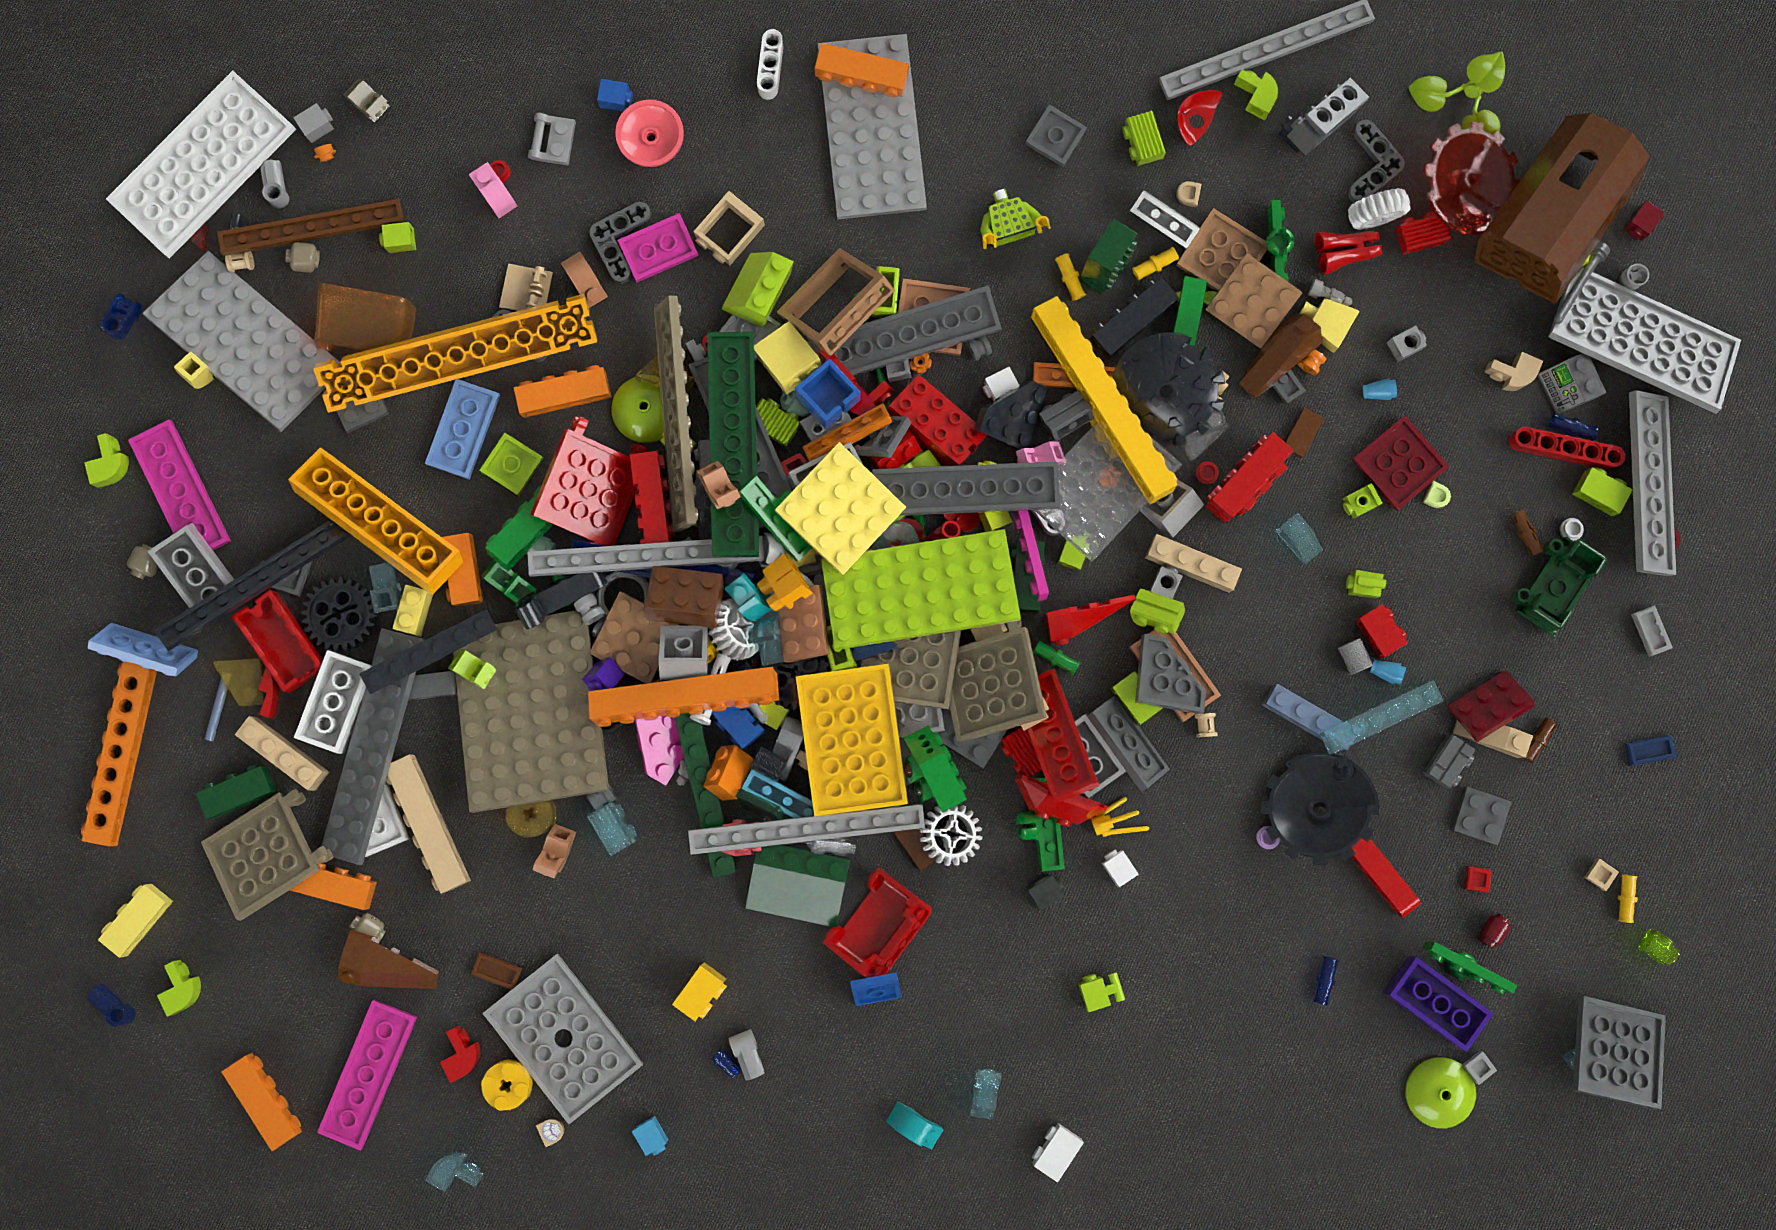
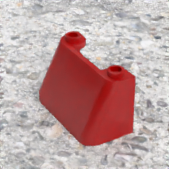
M879 867L868 878L870 893L844 928L841 926L831 928L822 942L867 978L886 975L932 912L931 906Z

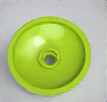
M648 375L634 377L622 384L614 395L611 410L613 421L618 430L632 441L653 443L663 438L661 436L664 432L660 378ZM647 403L648 407L645 410H641L640 405Z
M1433 1057L1422 1061L1411 1071L1406 1082L1405 1095L1411 1112L1418 1120L1434 1128H1450L1460 1124L1470 1115L1476 1101V1087L1474 1080L1462 1064L1446 1057ZM1444 1091H1448L1449 1093L1446 1099L1442 1098V1093Z

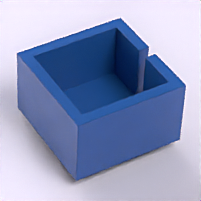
M831 359L827 360L795 387V397L825 429L841 417L842 411L846 413L860 401L861 391Z

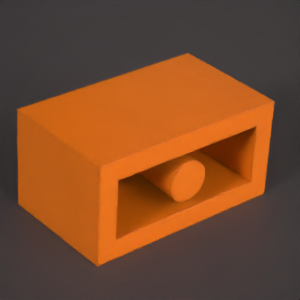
M736 745L721 746L716 752L715 760L707 773V779L703 787L722 801L737 799L754 759Z

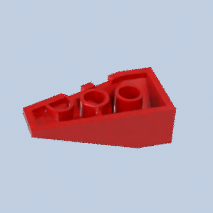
M1135 595L1106 600L1101 604L1096 602L1081 606L1079 609L1075 606L1046 613L1043 619L1049 644L1054 642L1056 646L1068 644V639H1072L1133 602Z

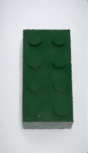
M1113 219L1088 256L1079 280L1101 295L1105 289L1110 291L1117 280L1119 272L1122 273L1132 256L1131 254L1137 245V242L1134 241L1137 233L1116 219Z

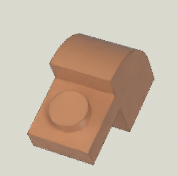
M581 252L561 263L579 294H585L588 308L608 297Z
M718 461L697 471L716 509L728 507L740 498L738 490L731 484L724 467Z
M554 824L546 837L541 854L534 863L533 870L544 876L555 878L557 873L561 872L567 860L576 832Z

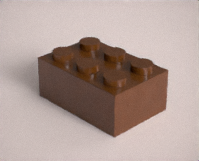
M653 566L644 606L647 620L717 628L724 591L722 574Z

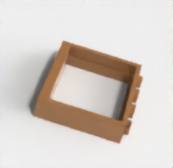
M839 248L777 313L785 323L790 321L800 335L831 356L895 290L882 274ZM849 267L871 280L820 333L799 320ZM831 340L832 343L828 346L826 343Z

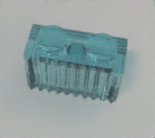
M614 802L608 803L587 816L610 856L616 855L637 842L634 838L637 836L631 823L626 824L623 819L625 812L620 804L615 805Z

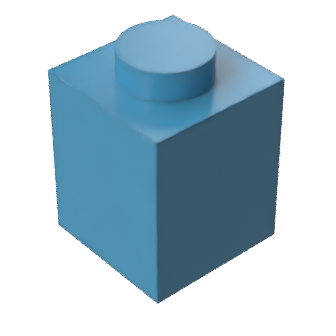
M655 1116L632 1130L646 1156L650 1153L655 1156L666 1149L664 1145L668 1142V1138Z

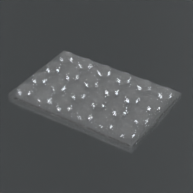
M1097 422L1058 463L1060 509L1034 511L1093 562L1148 501ZM1151 438L1155 450L1159 451L1164 457V464L1168 470L1175 473L1182 464Z

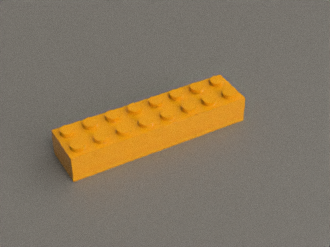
M321 447L288 479L295 493L431 595L463 563L460 551Z

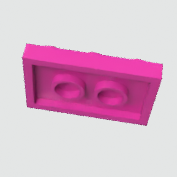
M680 213L618 240L636 282H640L699 256Z

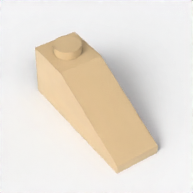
M1457 720L1452 734L1476 742ZM1504 725L1476 743L1516 758H1525L1533 735Z

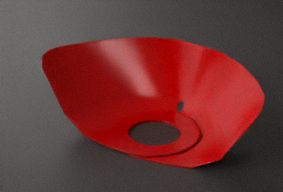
M1217 90L1197 92L1187 97L1181 104L1178 111V125L1184 141L1189 146L1193 145L1208 129L1222 92ZM1193 115H1200L1204 120L1203 126L1193 128L1190 125V118Z

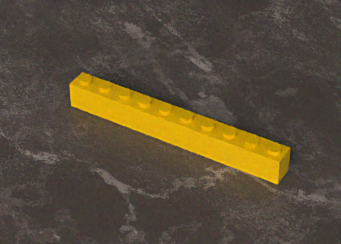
M1058 296L1035 307L1031 315L1032 320L1077 391L1080 392L1084 400L1091 407L1093 416L1148 503L1152 504L1172 493L1178 485L1175 474L1168 470L1164 464V457L1159 451L1155 450L1150 435L1141 428L1137 415L1132 414L1128 407L1127 399L1124 395H1120L1116 389L1114 379L1107 375L1102 360L1093 353L1090 341L1084 339L1079 324L1070 317L1066 304L1061 302Z

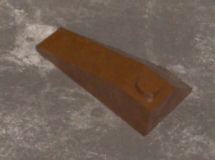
M1305 314L1290 315L1277 326L1241 379L1239 386L1252 397L1257 398L1323 343L1321 326Z

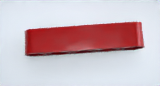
M1530 427L1519 428L1508 438L1510 447L1516 451L1604 470L1613 469L1621 465L1625 460V453L1618 446ZM1519 434L1525 437V444L1518 440ZM1541 439H1544V440L1547 441V443H1548V448H1547V449H1545V448H1543V447L1541 446V443H1540V440H1541ZM1564 443L1570 447L1569 454L1563 450ZM1586 448L1591 450L1592 458L1586 456ZM1608 453L1614 456V463L1608 460Z
M1361 839L1352 848L1356 854L1351 858L1401 918L1407 916L1421 904L1418 897L1371 839L1369 842Z

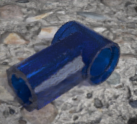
M100 984L88 995L87 1000L105 1016L107 1023L111 1026L127 1025L135 1018L133 1007L123 1003L104 984ZM119 1009L123 1012V1019L121 1021L117 1018Z

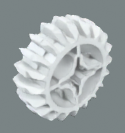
M1397 188L1362 198V200L1356 201L1348 209L1350 223L1354 229L1362 230L1394 221L1411 209L1409 197L1405 190Z
M733 598L721 601L717 628L708 627L710 629L708 635L713 638L711 643L717 645L716 651L722 650V654L729 656L731 660H743L758 652L761 648L760 645L764 642L762 636L765 633L761 630L763 624L759 623L758 620L751 621L737 610L740 606Z
M956 805L943 813L939 806L934 807L936 815L933 812L927 813L931 820L924 819L927 829L921 828L920 832L926 833V837L920 838V842L927 841L928 844L923 847V850L932 849L928 857L933 858L937 855L936 863H941L944 859L946 866L951 864V860L954 865H959V858L965 863L968 861L966 854L970 857L975 855L971 848L979 849L980 846L975 843V840H982V836H976V832L981 831L982 828L974 826L979 821L978 818L970 819L973 811H968L964 814L966 806L963 805L958 809ZM949 815V821L946 822V826L943 829H935L938 821L944 816ZM957 817L963 821L967 832L959 829ZM951 831L961 836L950 838V836L941 834V832ZM934 836L940 837L943 840L945 852L938 847ZM958 840H967L960 851L952 854Z

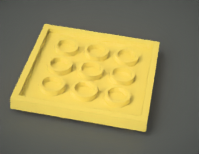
M839 442L774 511L841 575H844L902 513L906 506Z

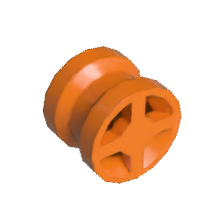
M1314 349L1298 363V366L1311 375H1317L1320 371L1319 367L1325 363L1326 357Z

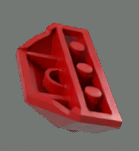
M1016 775L1015 778L1029 810L1035 811V816L1048 820L1049 817L1057 819L1056 823L1064 827L1078 825L1106 811L1108 807L1105 804L1080 795L1056 804L1047 783L1026 775Z

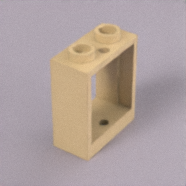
M728 191L695 229L694 234L697 238L695 241L703 249L706 250L708 247L713 251V257L720 263L726 262L728 265H731L765 226L764 219ZM728 208L752 226L729 254L705 236Z

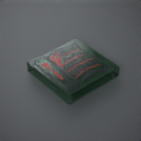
M743 789L738 790L736 797L746 811L768 821L788 819L779 805Z

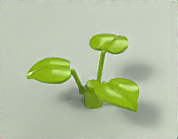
M1503 52L1481 55L1474 58L1467 67L1468 83L1462 84L1450 92H1446V81L1438 76H1425L1415 80L1409 86V91L1419 107L1433 112L1444 106L1445 97H1450L1464 90L1467 97L1475 99L1472 110L1473 115H1467L1462 121V129L1465 136L1477 145L1493 146L1500 132V121L1493 112L1489 110L1477 112L1482 92H1493L1503 82L1505 75Z

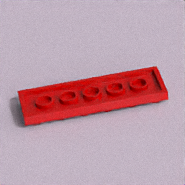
M1052 669L1038 675L1042 697L1049 707V710L1046 711L1049 718L1027 730L1053 800L1057 804L1100 785L1057 674Z

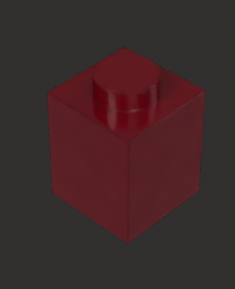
M1646 200L1638 206L1624 226V229L1632 237L1644 240L1652 233L1665 212Z

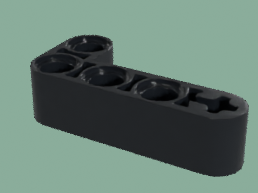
M603 572L567 574L522 597L517 602L514 610L525 629L528 630L540 624L546 615L600 589L608 581Z

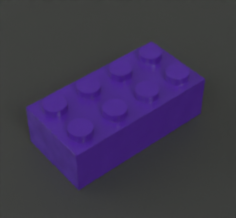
M1411 955L1408 956L1383 992L1454 1046L1465 1052L1468 1051L1494 1014L1419 958Z

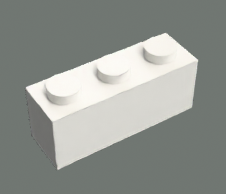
M1146 191L1142 192L1130 210L1185 248L1189 246L1200 230V227Z

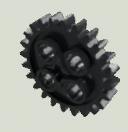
M339 577L338 583L334 578H330L329 585L325 581H321V589L314 586L315 594L307 593V596L311 599L310 602L302 603L308 607L307 610L301 611V614L307 615V618L303 619L301 623L309 625L304 631L307 633L313 632L309 639H318L317 646H322L325 643L326 650H330L333 646L334 651L339 652L342 646L344 651H349V644L354 648H358V640L363 643L366 642L363 637L364 634L372 635L368 628L376 627L371 622V619L378 618L377 615L372 614V611L377 609V606L370 605L374 597H366L369 590L366 588L361 590L362 584L358 582L354 585V580L350 578L346 584L343 577ZM347 593L349 601L342 605L340 598L343 594ZM323 604H327L329 608L325 615L320 614V607ZM355 604L358 605L357 608L352 609V610H349V609L352 608ZM338 610L343 611L340 615L341 619L335 617L338 615ZM357 613L359 615V622L356 625H352L350 618L353 614ZM330 619L324 625L321 624L323 620ZM337 624L339 628L338 633L332 636L330 628L332 625Z
M778 640L779 648L771 646L773 653H765L769 660L768 662L762 661L761 664L766 666V668L773 667L777 673L778 681L780 677L787 676L785 686L780 687L778 684L779 700L775 704L782 705L784 702V709L787 710L792 704L793 710L798 711L799 698L796 676L780 671L778 667L782 666L794 671L799 670L804 674L811 675L831 672L829 671V668H831L830 662H826L828 655L794 661L787 665L783 660L782 641ZM810 660H815V668L808 671L807 663Z

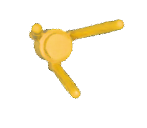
M1126 797L1108 806L1106 811L1091 818L1096 835L1102 834L1103 837L1112 834L1147 831L1149 827L1139 826L1111 829L1114 828L1113 823L1139 815V811L1136 810L1114 818H1110V815L1105 816V814L1127 801Z

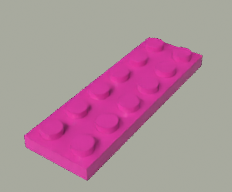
M169 419L129 439L128 441L173 534L186 525L193 523L212 550L231 542L173 421Z
M372 1000L317 1133L355 1149H363L417 1016L378 1000Z

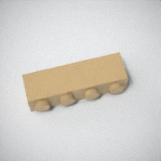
M1158 534L1153 537L1145 556L1147 560L1165 567L1166 565L1179 570V573L1228 593L1234 590L1242 571L1239 567Z
M249 716L235 734L307 790L316 791L329 774L328 770L258 717Z

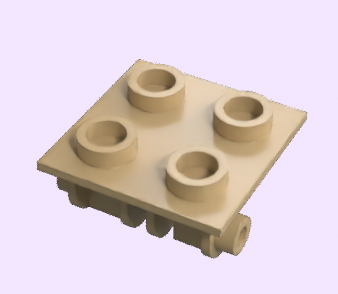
M508 264L499 308L520 311L546 304L553 272L545 271V268L536 266L534 269Z

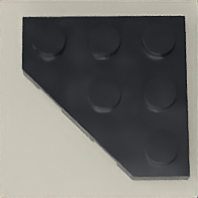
M1032 380L1024 381L1017 389L1010 390L998 397V400L994 403L983 406L974 430L1016 450L1028 448L1048 388Z

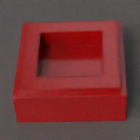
M1467 866L1464 889L1489 893L1492 870Z

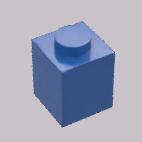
M601 79L597 97L599 107L624 112L627 106L632 104L633 92L630 91L628 83Z

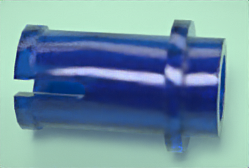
M720 1049L712 1058L714 1061L713 1065H718L733 1079L739 1073L738 1071L741 1070V1067L727 1055V1051L724 1052Z

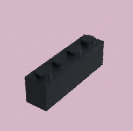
M1162 277L1157 281L1151 280L1143 288L1145 291L1140 296L1137 294L1133 295L1126 302L1128 306L1123 310L1118 308L1109 316L1110 321L1105 325L1101 322L1092 330L1094 334L1090 340L1107 360L1178 301L1179 297Z

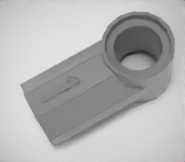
M279 160L263 161V164L260 166L264 186L262 190L263 197L274 208L282 209L288 205L289 195L285 189L281 162ZM280 192L277 198L272 199L275 193Z
M750 1029L729 1037L731 1049L734 1056L738 1058L745 1080H751L765 1074L752 1030Z

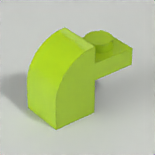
M1241 69L1234 85L1253 94L1245 110L1265 120L1277 99V84L1274 78L1267 72L1260 79L1254 72Z
M106 433L97 436L102 458L84 462L90 485L98 488L121 480L129 467V457L118 453L120 452V445L117 439Z
M463 649L458 651L448 667L451 671L482 689H485L496 671L494 666Z
M181 960L172 961L164 966L174 986L157 995L167 1017L193 1005L201 991L199 976L189 979V969Z

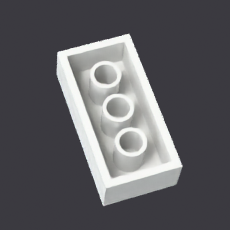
M327 650L294 738L338 754H345L366 689L359 673L373 666Z

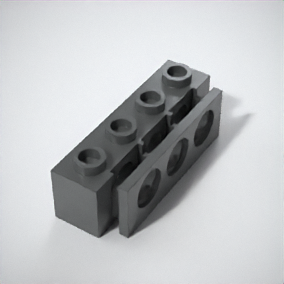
M1351 78L1342 85L1338 84L1329 93V96L1326 94L1317 103L1316 107L1313 105L1304 114V119L1300 116L1291 125L1293 130L1287 137L1305 155L1310 153L1352 117L1368 100L1369 96Z

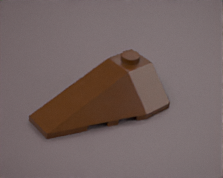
M350 930L338 966V980L347 984L364 987L437 988L438 970L415 958L408 960L398 954L400 950L394 947L390 950L378 944L380 940L373 936Z

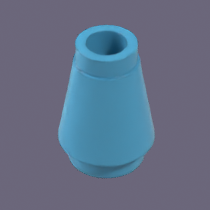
M1386 378L1363 385L1364 399L1391 400V398H1396V380Z
M1374 660L1370 673L1393 685L1395 683L1401 685L1406 667L1401 666V663Z

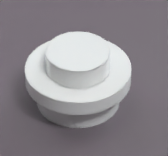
M1575 518L1564 520L1560 526L1562 537H1568L1573 541L1579 539L1584 531L1582 523Z

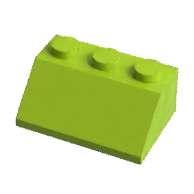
M774 252L750 253L722 306V310L763 328L791 275L794 261Z

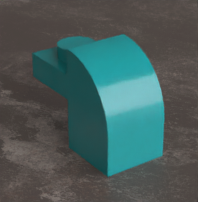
M744 573L725 588L740 606L737 610L751 621H757L772 609L766 601L772 594L764 595Z
M897 1102L886 1120L900 1134L922 1147L923 1145L931 1150L944 1130L938 1124L922 1117L914 1109L900 1102Z

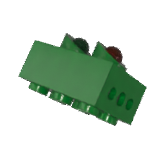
M928 725L905 737L904 740L911 755L907 756L903 771L909 783L915 782L913 790L918 802L923 803L934 797L943 813L967 800L963 792L967 788L961 777L956 778L959 772L954 762H949L951 755L945 745L941 747L943 741L938 732L933 733Z

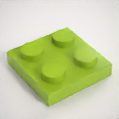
M504 433L479 471L520 496L544 458Z

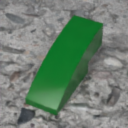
M1184 276L1172 332L1192 337L1190 345L1194 346L1207 280Z
M494 559L481 575L482 578L516 603L525 595L537 590L511 569L509 571L504 569Z

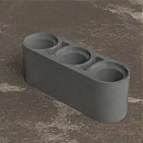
M447 671L415 675L408 701L458 695L455 672Z
M791 716L786 717L773 749L774 754L776 753V755L786 760L788 759L779 777V780L784 782L789 777L804 739L802 721Z

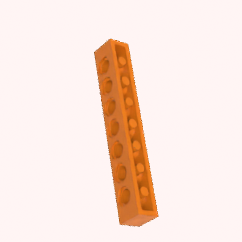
M122 662L118 667L117 674L119 679L112 692L114 701L112 708L109 709L107 714L109 723L107 730L102 736V744L104 745L102 753L97 758L98 771L91 785L93 793L86 806L88 815L86 822L83 823L81 828L82 841L104 846H118L157 670L145 669L141 665L131 662ZM133 678H136L137 686L132 690L130 682ZM130 700L132 703V708L129 712H127L125 710V704L127 701ZM125 723L127 731L122 735L120 733V726ZM117 746H120L122 753L117 758L115 756V749ZM114 768L116 771V778L114 780H111L109 774L110 771ZM106 792L111 794L109 803H106L104 799ZM102 814L106 817V823L103 826L99 823V818Z

